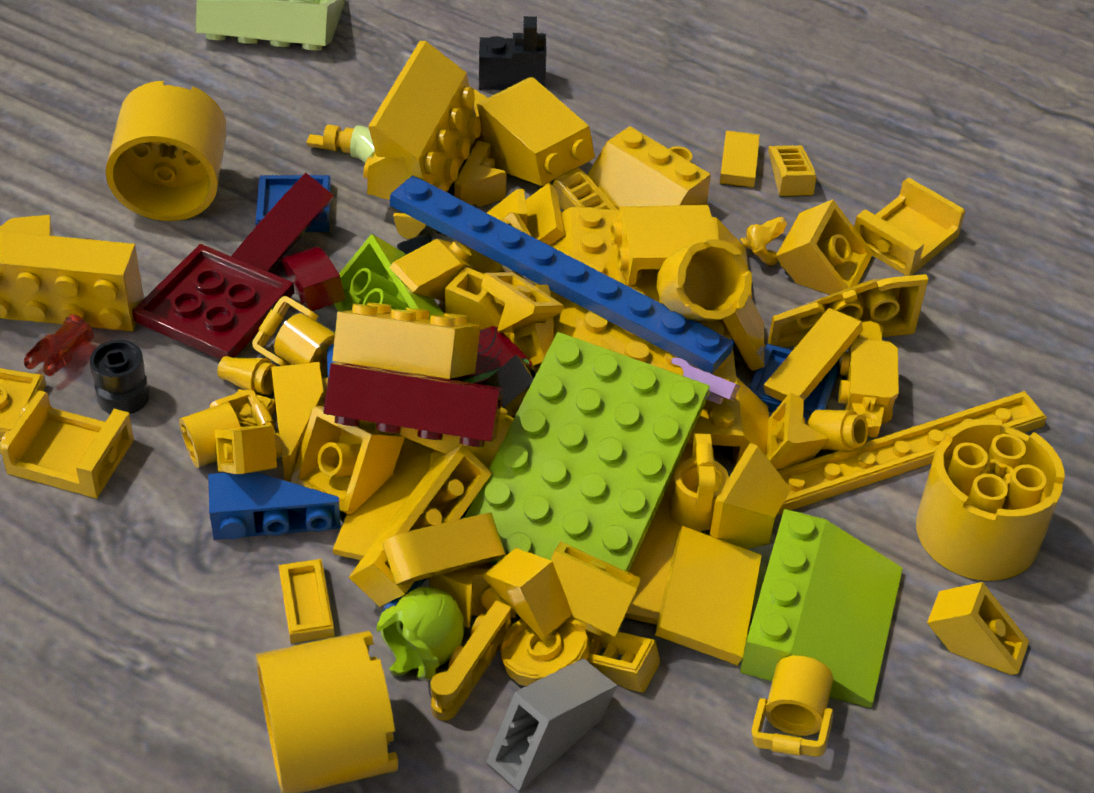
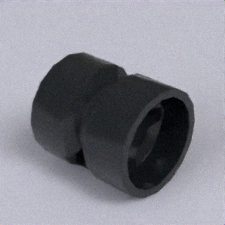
M111 340L95 348L90 355V368L92 377L95 380V392L100 408L108 414H111L113 409L129 412V415L138 412L149 400V387L147 376L145 375L143 353L139 346L126 340Z

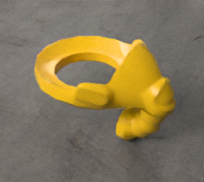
M777 217L762 225H750L746 230L745 239L741 238L740 241L744 247L752 249V252L762 262L770 266L775 265L778 261L775 257L777 253L773 250H767L766 245L784 232L787 221L784 217Z

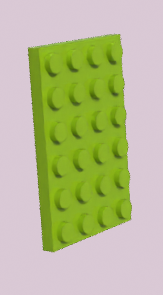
M557 332L511 423L504 441L501 443L489 467L492 475L472 501L464 518L492 513L505 556L515 548L552 561L551 557L560 541L629 573L708 399L710 385ZM505 556L487 563L495 565Z

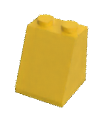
M529 77L476 103L484 141L491 143L490 158L495 160V169L503 170L510 175L543 186L595 158L590 126L535 78Z

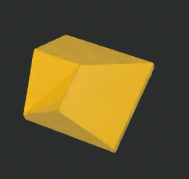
M752 443L748 445L715 499L709 535L745 549L770 544L775 516L791 491V488L757 445Z

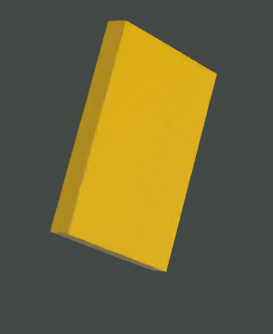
M682 526L676 539L655 636L738 665L744 655L762 555Z

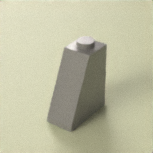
M583 658L515 691L486 763L518 791L526 788L602 720L617 685Z

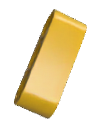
M492 513L480 514L412 530L390 537L382 542L396 586L474 567L505 556Z

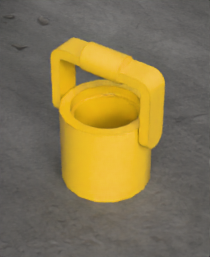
M284 296L278 300L273 310L271 309L259 327V332L252 342V346L256 351L280 366L319 362L321 377L323 378L328 374L327 348L334 344L335 332L317 322L316 320L319 317L317 314L291 298ZM292 306L302 313L293 315L280 328L274 343L276 354L274 355L264 349V346L275 333L289 307Z
M244 390L215 400L210 404V408L179 418L180 431L185 447L196 468L217 461L215 429L241 427L233 408L248 403L257 426L275 425L265 404L260 403L254 391Z
M711 434L694 435L691 458L680 463L676 468L670 504L672 518L680 526L696 531L711 529L715 499L729 478L727 470L720 463L714 461Z
M788 656L782 658L777 663L768 700L760 698L751 729L752 742L756 747L797 756L819 757L825 753L833 721V709L827 708L834 679L831 670L825 664L806 656ZM765 716L767 721L775 728L792 735L808 736L820 731L818 741L777 733H762Z

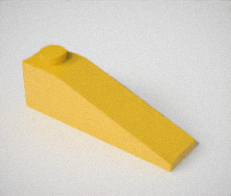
M926 274L871 279L772 316L768 344L778 347L797 346L828 308L863 322L871 320L872 322L879 323L882 329V337L914 334L929 279Z

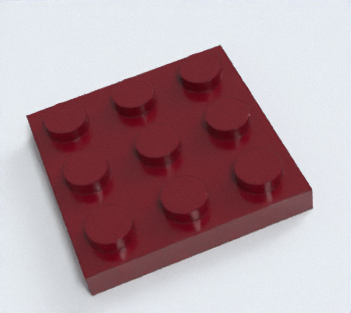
M199 244L132 310L133 319L138 324L220 360L225 356L235 358L259 332V327L270 310H273L278 300L284 296L289 298L293 296L294 282Z

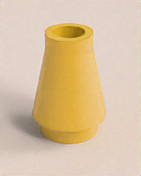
M225 356L219 362L217 373L220 379L227 380L244 390H252L255 394L261 396L264 394L270 395L274 392L271 367H276L277 365L272 364L268 358H232Z

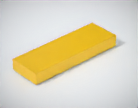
M828 308L764 384L765 394L783 401L791 392L805 401L863 331L862 321Z

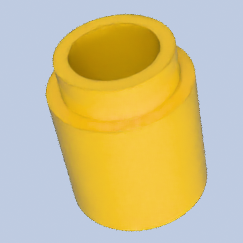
M818 409L806 421V425L828 437V442L821 450L853 451L856 447H862L868 437L867 420L863 415H858L855 411Z

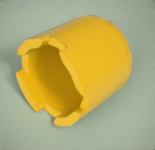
M709 239L677 250L668 257L658 272L657 291L663 305L671 312L682 314L688 320L696 322L720 320L732 315L737 309H741L745 305L751 293L752 273L747 271L745 261L740 256L742 252L739 248L724 240Z

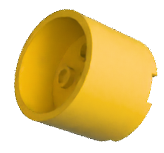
M164 81L144 84L127 95L118 115L106 164L107 184L121 204L141 216L161 221L188 219L200 214L209 207L217 192L227 134L226 118L216 101L194 86L189 90L183 87L165 85Z
M999 419L970 420L958 424L947 431L934 454L916 516L917 534L927 553L937 563L951 572L975 580H1004L1017 576L1027 570L1038 556L1062 492L1065 471L1057 452L1037 433L1033 432L1029 436L1018 430L1002 426V420Z
M369 630L256 653L263 709L281 793H303L397 772L396 752L388 753L387 749L389 742L393 741V732L395 731L391 704L381 660L377 659L376 656L369 657V645H374L373 635Z

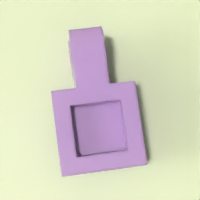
M672 359L671 363L682 367L683 376L710 385L708 400L720 405L724 397L735 401L740 388L739 385L697 369L684 359Z

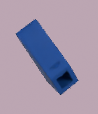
M258 472L208 474L209 515L213 540L341 529L339 497Z

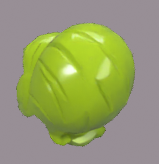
M419 587L403 596L395 606H391L381 613L376 629L377 632L381 631L383 641L396 658L394 664L389 668L390 672L394 676H402L413 669H418L417 677L424 682L429 681L436 675V668L450 660L455 649L462 643L464 618L458 603L449 593L434 587Z

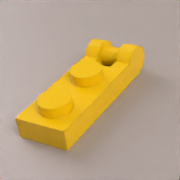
M495 600L486 615L481 613L476 618L471 629V637L464 647L459 645L453 652L449 661L448 671L440 672L432 678L430 682L432 695L431 713L436 719L447 721L456 716L500 650L501 640L511 626L512 607Z

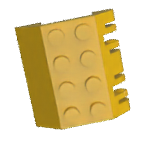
M419 41L368 128L376 157L404 158L409 178L412 175L447 192L452 182L456 181L458 171L463 161L468 158L470 148L475 139L480 136L481 120L476 116L474 107L475 93L474 89L469 85L467 72L427 41ZM405 213L393 214L396 229L404 238L412 239L416 237L426 226V224Z

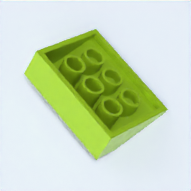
M784 509L747 637L740 673L773 681L776 665L782 658L788 656L814 658L825 664L832 672L834 679L830 692L831 698L872 708L903 567L826 519Z

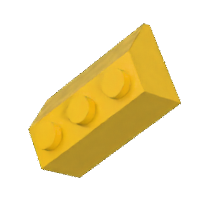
M631 126L606 142L587 174L618 210L619 206L707 205L711 174Z

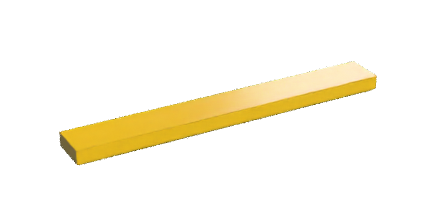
M1022 391L868 441L862 447H856L853 451H837L778 470V473L791 488V491L777 515L782 514L784 509L794 510L930 465L938 445L945 437V433L963 422L975 419L1002 420V426L1026 433L1044 427L1047 417L1026 391Z

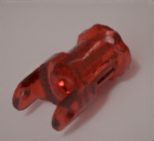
M70 314L63 321L64 325L54 334L45 335L27 352L24 357V366L27 369H33L41 362H45L43 365L44 374L53 376L72 360V354L82 345H88L94 339L92 328L80 316Z

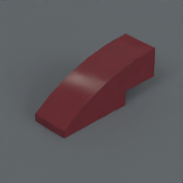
M305 172L266 214L231 256L269 272L325 211L334 195Z
M313 247L280 259L289 280L294 282V289L301 303H305L309 310L315 311L346 300L341 277L321 248Z

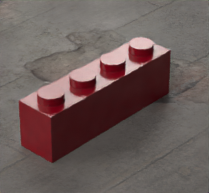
M338 361L330 363L323 414L335 416L334 423L359 426L360 420L375 422L376 430L401 433V428L405 427L417 429V437L442 440L443 434L459 436V444L484 447L485 441L492 442L496 439L504 388Z

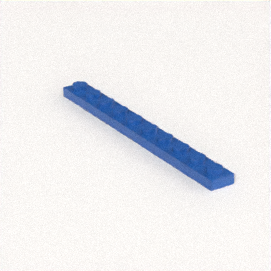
M412 175L390 194V206L540 285H548L549 290L672 355L686 360L691 365L707 373L713 374L732 353L733 340L694 320L684 318L682 314L671 312L665 305L416 176Z

